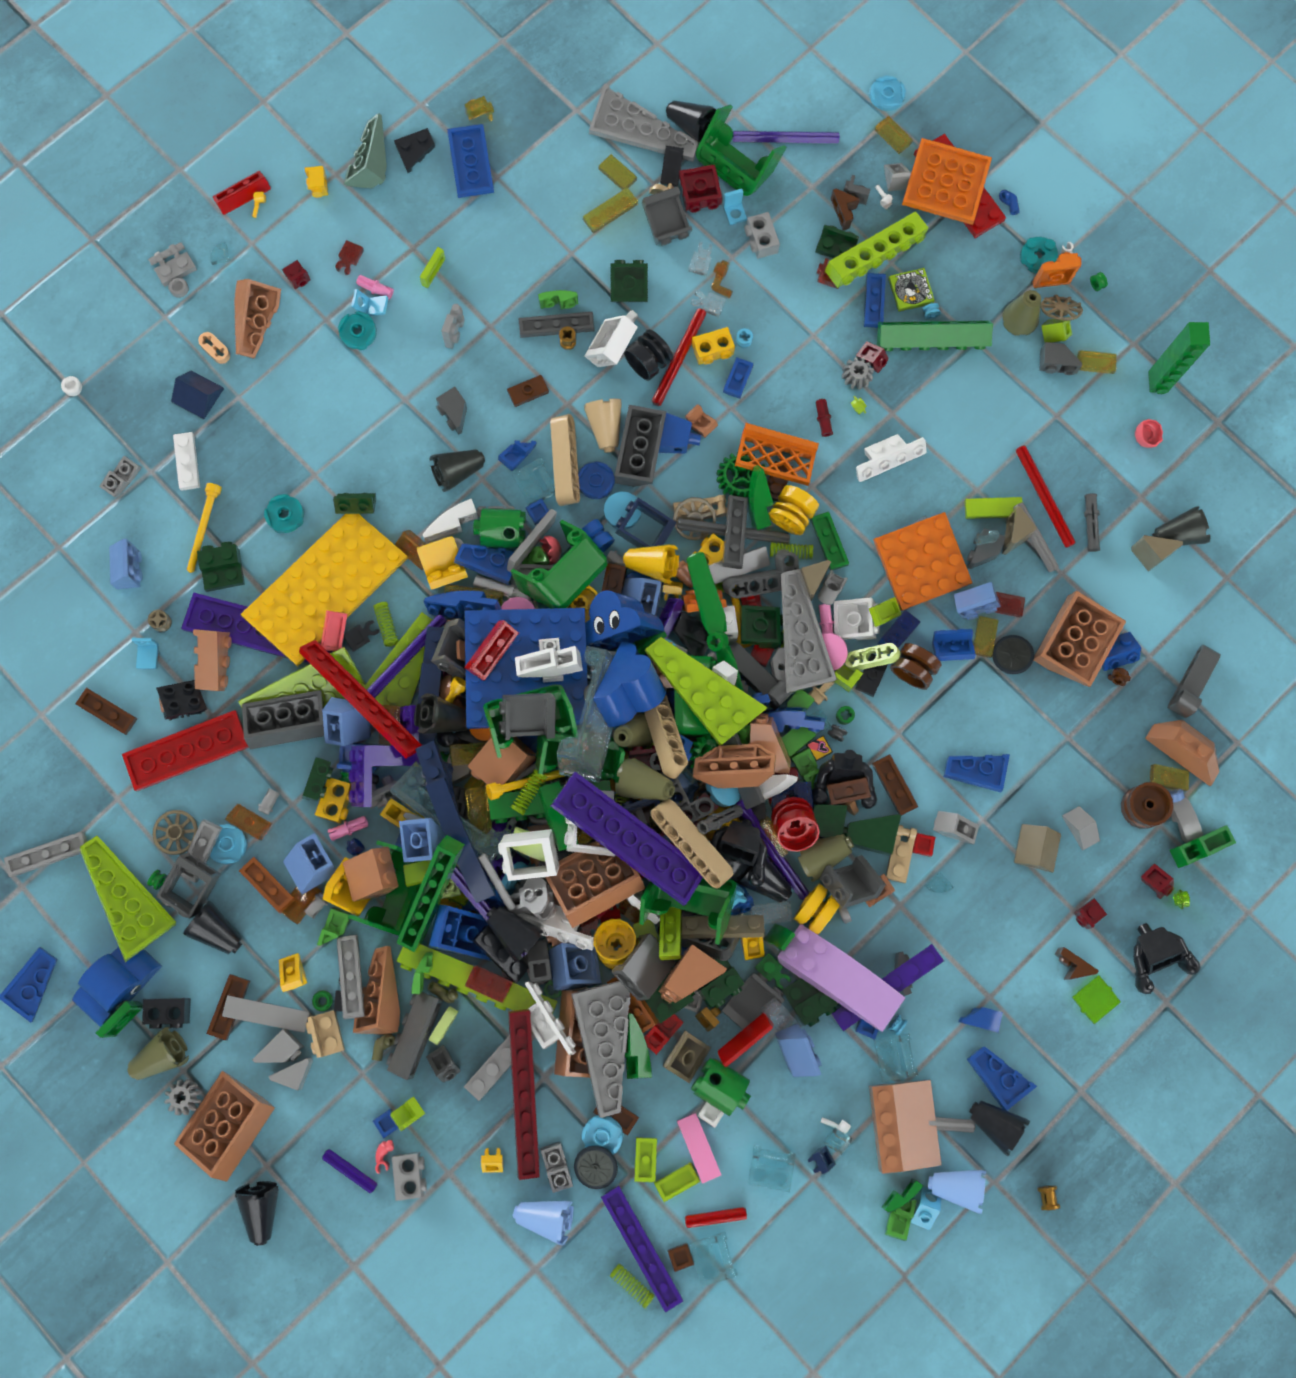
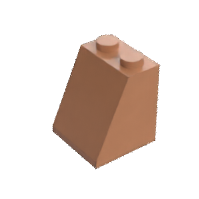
M761 713L751 721L750 744H760L776 755L775 773L790 774L791 760L773 717H768V714Z
M514 736L513 742L509 747L500 749L502 757L497 758L492 739L490 738L467 767L472 770L470 773L476 779H482L486 785L494 782L503 785L514 782L525 769L531 766L536 761V753L517 736Z
M389 846L371 849L343 862L352 902L386 896L399 886Z
M691 945L684 951L681 959L678 960L659 989V992L662 994L661 997L667 1002L672 1003L673 1001L676 1003L723 974L727 968L694 945Z

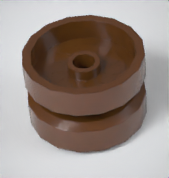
M905 643L900 651L901 658L894 662L890 669L907 684L921 690H927L933 681L931 675H936L942 664L936 656L926 649L915 644Z
M1145 782L1129 789L1121 801V812L1125 820L1139 829H1148L1166 822L1174 808L1173 798L1164 786L1155 782Z

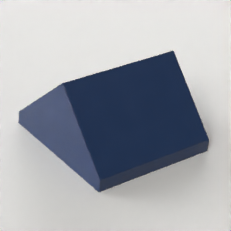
M189 371L175 379L171 402L205 419L224 388L193 371Z

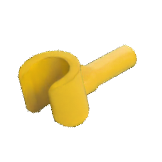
M255 192L253 195L255 202L252 213L253 218L257 217L260 203H266L264 192Z

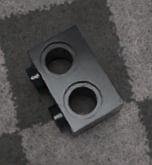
M191 998L143 999L142 1025L149 1024V1029L162 1028V1024H170V1028H183V1024L190 1023ZM155 1008L160 1011L157 1019H154L152 1015ZM175 1008H179L181 1011L178 1019L173 1016Z

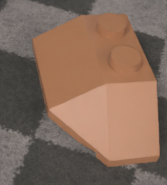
M1184 720L1158 723L1151 727L1145 737L1147 741L1207 785L1211 786L1219 773L1214 742Z
M760 744L718 746L705 753L702 757L695 758L693 777L718 789L759 787L774 775L776 755Z

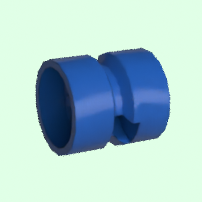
M595 519L585 525L582 530L587 533L602 552H605L611 547L615 539L608 531H604L603 524L598 519Z

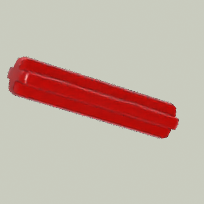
M744 1207L688 1215L685 1216V1224L687 1228L746 1220L747 1212Z

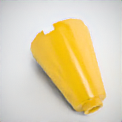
M670 544L628 549L623 555V563L628 569L670 584L673 582L670 579L676 577L679 567V555L675 554V550H678V548Z

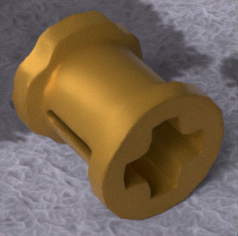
M563 327L559 332L560 345L565 350H571L576 346V332L572 327Z
M1055 1185L1037 1188L1041 1193L1043 1204L1041 1210L1060 1208V1204L1057 1203L1055 1193L1057 1187Z

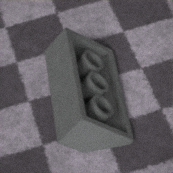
M629 405L615 471V484L635 487L653 483L666 411Z
M318 690L242 704L244 739L250 750L323 737L322 710L325 704L322 691Z
M423 991L420 994H413L410 1001L412 1006L410 1013H406L402 1021V1025H404L403 1031L397 1034L394 1045H397L394 1053H390L386 1065H389L387 1071L405 1080L414 1077L443 1003L441 998Z

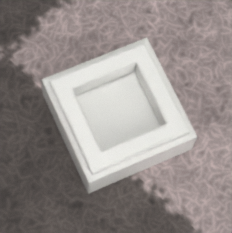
M706 1102L697 1116L715 1128L724 1113Z

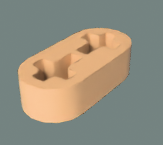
M205 332L199 336L200 346L211 358L219 364L229 361L230 352L227 347L212 333ZM205 340L211 341L213 345L210 346L208 343H205ZM216 350H219L221 353H224V356H218Z

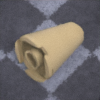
M613 398L609 399V401H603L602 399L584 405L585 413L599 449L604 450V453L614 452L615 448L619 445L621 399Z

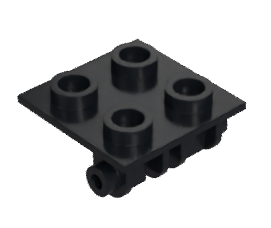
M195 680L156 687L164 709L163 716L165 720L169 719L171 721L172 719L179 718V716L184 718L185 714L187 717L195 714L200 715L207 710L200 689H195Z

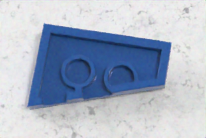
M462 544L454 559V563L508 585L512 577L511 572L507 570L508 560L515 551L506 550V548L491 549L486 548V546Z
M1003 754L1002 756L985 755L981 757L949 756L946 761L943 777L1001 793L1004 788L1010 754Z
M39 947L0 994V1000L29 1022H33L58 959L42 947Z
M985 1046L967 1058L998 1104L1006 1111L1037 1087L1034 1083L1025 1079L1017 1070H1013L1005 1064V1061Z

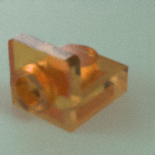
M628 899L620 902L618 908L620 909V914L624 915L634 924L639 923L640 910L632 906Z

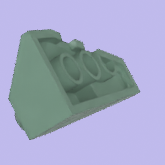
M380 113L371 118L366 124L360 141L363 143L359 146L358 150H355L353 155L356 157L353 165L350 164L347 169L344 181L346 186L374 188L378 184H382L386 178V154L382 115Z

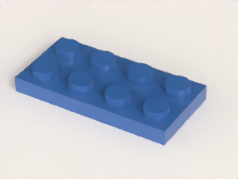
M483 124L447 129L458 198L494 193Z

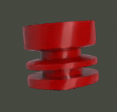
M790 797L776 804L772 810L771 819L779 844L784 849L795 852L807 850L813 846L818 840L820 831L808 801L799 797Z

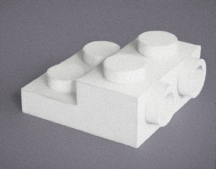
M873 598L834 601V634L839 635L844 640L876 639V634L880 633V626L875 627L869 608L878 603H875Z

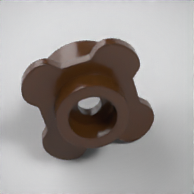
M1115 668L1112 674L1108 675L1109 680L1120 686H1125L1126 682L1131 680L1129 672L1123 668Z

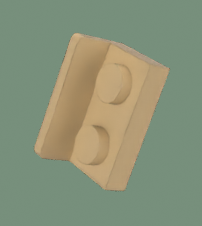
M332 1010L307 1017L306 1029L308 1034L312 1035L311 1049L317 1058L345 1050L336 1011Z

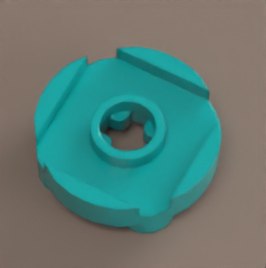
M1045 237L1029 238L1020 252L1021 263L1025 264L1028 267L1027 270L1032 273H1038L1042 264L1048 261L1055 263L1058 258L1055 241ZM1040 252L1043 256L1038 258V255H1035V253Z
M364 312L347 314L338 325L339 336L342 342L349 348L365 350L376 338V325L373 319ZM361 327V333L355 334L353 329Z
M281 494L269 501L267 508L264 510V517L267 524L275 532L289 533L302 526L304 509L296 498L290 497L287 494ZM282 510L289 512L287 517H279L282 514Z

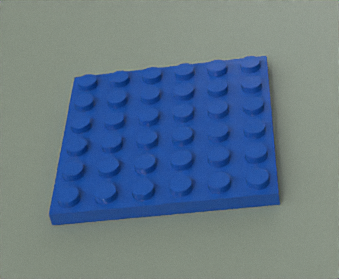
M585 608L465 611V666L499 620H505L519 632L485 681L466 670L467 729L488 728L483 709L485 703L503 698V695L519 694L555 684L563 686L573 708L576 726L589 725L588 703L584 699V690L588 685ZM559 638L560 650L576 646L581 653L583 671L563 674V681L543 683V677L517 676L515 657L540 651V639Z

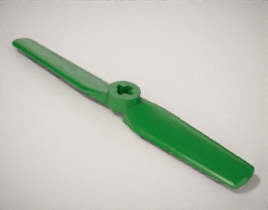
M703 552L693 553L687 557L686 561L702 624L708 633L707 645L710 650L716 652L718 664L725 661L738 670L736 659L728 645V636L724 633L727 632L726 615L705 554ZM720 639V642L716 644L715 640ZM738 671L735 686L744 692Z

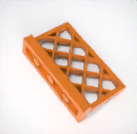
M745 423L735 466L753 470L754 466L759 465L767 475L806 486L809 485L819 443ZM744 442L754 443L755 446L748 448ZM763 447L771 448L773 451L767 454ZM759 450L762 456L756 459L752 452ZM781 452L789 453L791 457L785 459ZM748 455L752 461L745 462L740 459L742 456ZM777 455L781 461L774 464L770 457ZM799 457L810 459V462L803 464ZM766 460L770 466L767 468L763 467L759 462ZM795 460L799 467L793 469L788 462ZM784 465L788 472H781L777 467ZM803 470L806 478L799 477L796 472Z

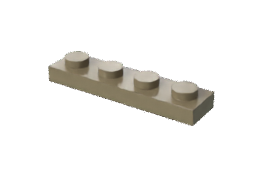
M764 915L730 916L723 938L765 937ZM709 916L682 917V939L716 938V930L708 925Z

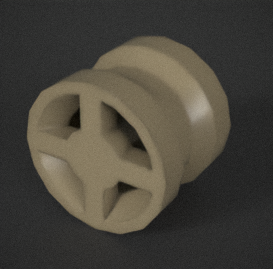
M154 610L148 616L149 625L158 632H165L171 627L172 620L170 616L162 610Z

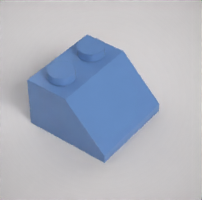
M432 818L399 821L403 861L431 860L437 845L445 837L443 830Z
M560 943L548 950L554 990H574L601 984L595 947L593 950H583L571 943Z

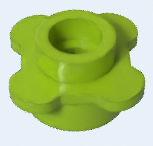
M854 396V400L850 402L858 415L862 412L866 413L865 408L867 405L861 397L857 399Z

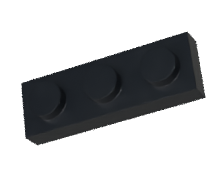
M485 925L472 940L513 983H517L528 971L529 966L522 959L515 962L510 957L489 925Z

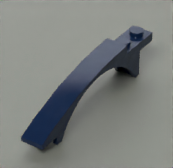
M427 626L418 704H421L423 700L421 697L426 693L440 696L444 671L438 669L437 665L432 663L431 660L444 628ZM419 733V742L422 746L432 741L436 742V733ZM419 761V766H413L412 786L426 787L427 781Z
M435 741L416 748L427 781L425 786L444 835H448L465 844L457 864L475 902L479 903L495 896L492 882L478 859L479 855L465 830L456 805L452 785L454 770L452 764L443 761Z

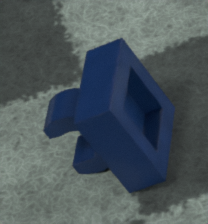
M826 1145L819 1148L808 1159V1162L815 1161L817 1167L813 1169L814 1173L819 1171L822 1174L827 1173L836 1165Z

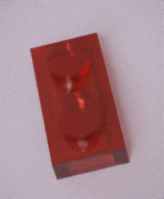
M996 592L1001 607H998L995 613L1019 618L1023 616L1025 597Z

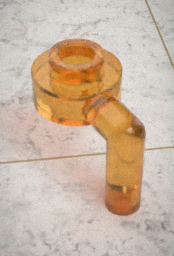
M722 260L721 263L717 262L714 268L716 275L711 289L730 298L733 291L720 286L730 266L729 262Z

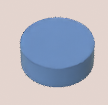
M1169 790L1173 803L1185 798L1183 790Z

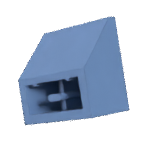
M122 539L109 547L110 584L116 589L140 587V581L143 578L142 571L139 568V562H142L141 552L130 541Z
M625 578L622 595L639 600L643 605L644 612L657 616L663 584L660 581L646 578Z
M992 582L954 594L957 612L963 619L972 620L977 618L980 613L990 614L997 611L998 607H1001Z
M330 698L322 710L325 743L346 746L369 739L371 737V724L346 699Z
M315 833L296 843L283 861L301 894L330 879L336 871Z
M795 1024L775 1033L787 1067L793 1077L821 1075L819 1067L822 1064L818 1055L814 1053V1043L805 1029H801L798 1024Z

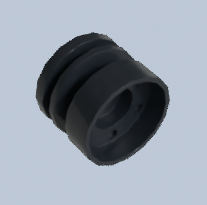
M650 329L638 337V343L633 342L624 351L628 364L646 381H650L659 373V368H665L674 358L667 343Z

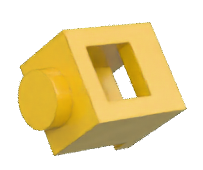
M305 167L307 188L312 191V196L319 198L328 195L327 175L324 167Z

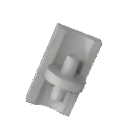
M391 775L381 780L384 786L379 789L372 784V807L370 809L376 806L380 809L386 806L391 798L396 801V797L403 794L398 782L394 781Z

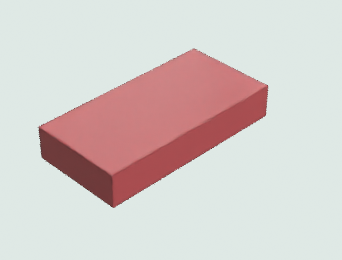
M326 610L321 646L325 650L336 651L342 648L347 620L346 613Z

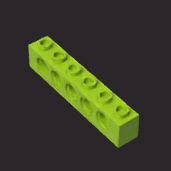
M915 211L830 260L825 272L837 288L842 285L847 286L854 278L864 276L871 268H878L883 261L891 260L900 251H907L912 244L922 242L926 237L925 234L929 227Z

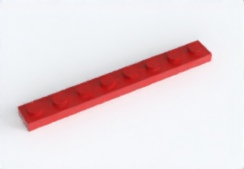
M316 640L300 647L299 653L403 757L408 758L417 753L416 748L421 747L422 744Z

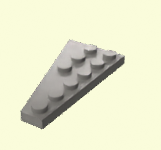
M604 83L589 128V134L665 154L666 145L684 148L683 159L694 161L698 148L697 141L681 131H676L670 127L669 123L657 119L656 115L634 101L630 102L625 99L621 93L614 92L610 89V86Z
M801 569L782 573L781 589L786 693L833 682L837 679Z
M620 981L571 994L600 1118L621 1112L630 992Z

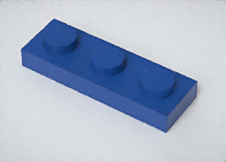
M867 273L864 327L878 328V322H883L886 274Z

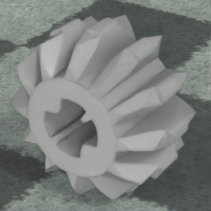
M857 357L853 361L849 359L846 363L847 365L843 366L842 379H846L845 385L851 384V389L857 386L858 390L862 386L867 387L873 379L874 369L870 368V362L864 363V358L861 361Z
M186 1079L185 1082L177 1080V1084L169 1085L172 1091H166L165 1095L169 1096V1099L165 1100L164 1103L171 1104L168 1110H175V1115H181V1113L189 1115L190 1110L195 1111L197 1109L194 1103L202 1102L200 1099H197V1096L201 1095L202 1092L195 1091L198 1084L194 1083L191 1085V1080ZM181 1094H183V1096H186L185 1101L181 1099Z

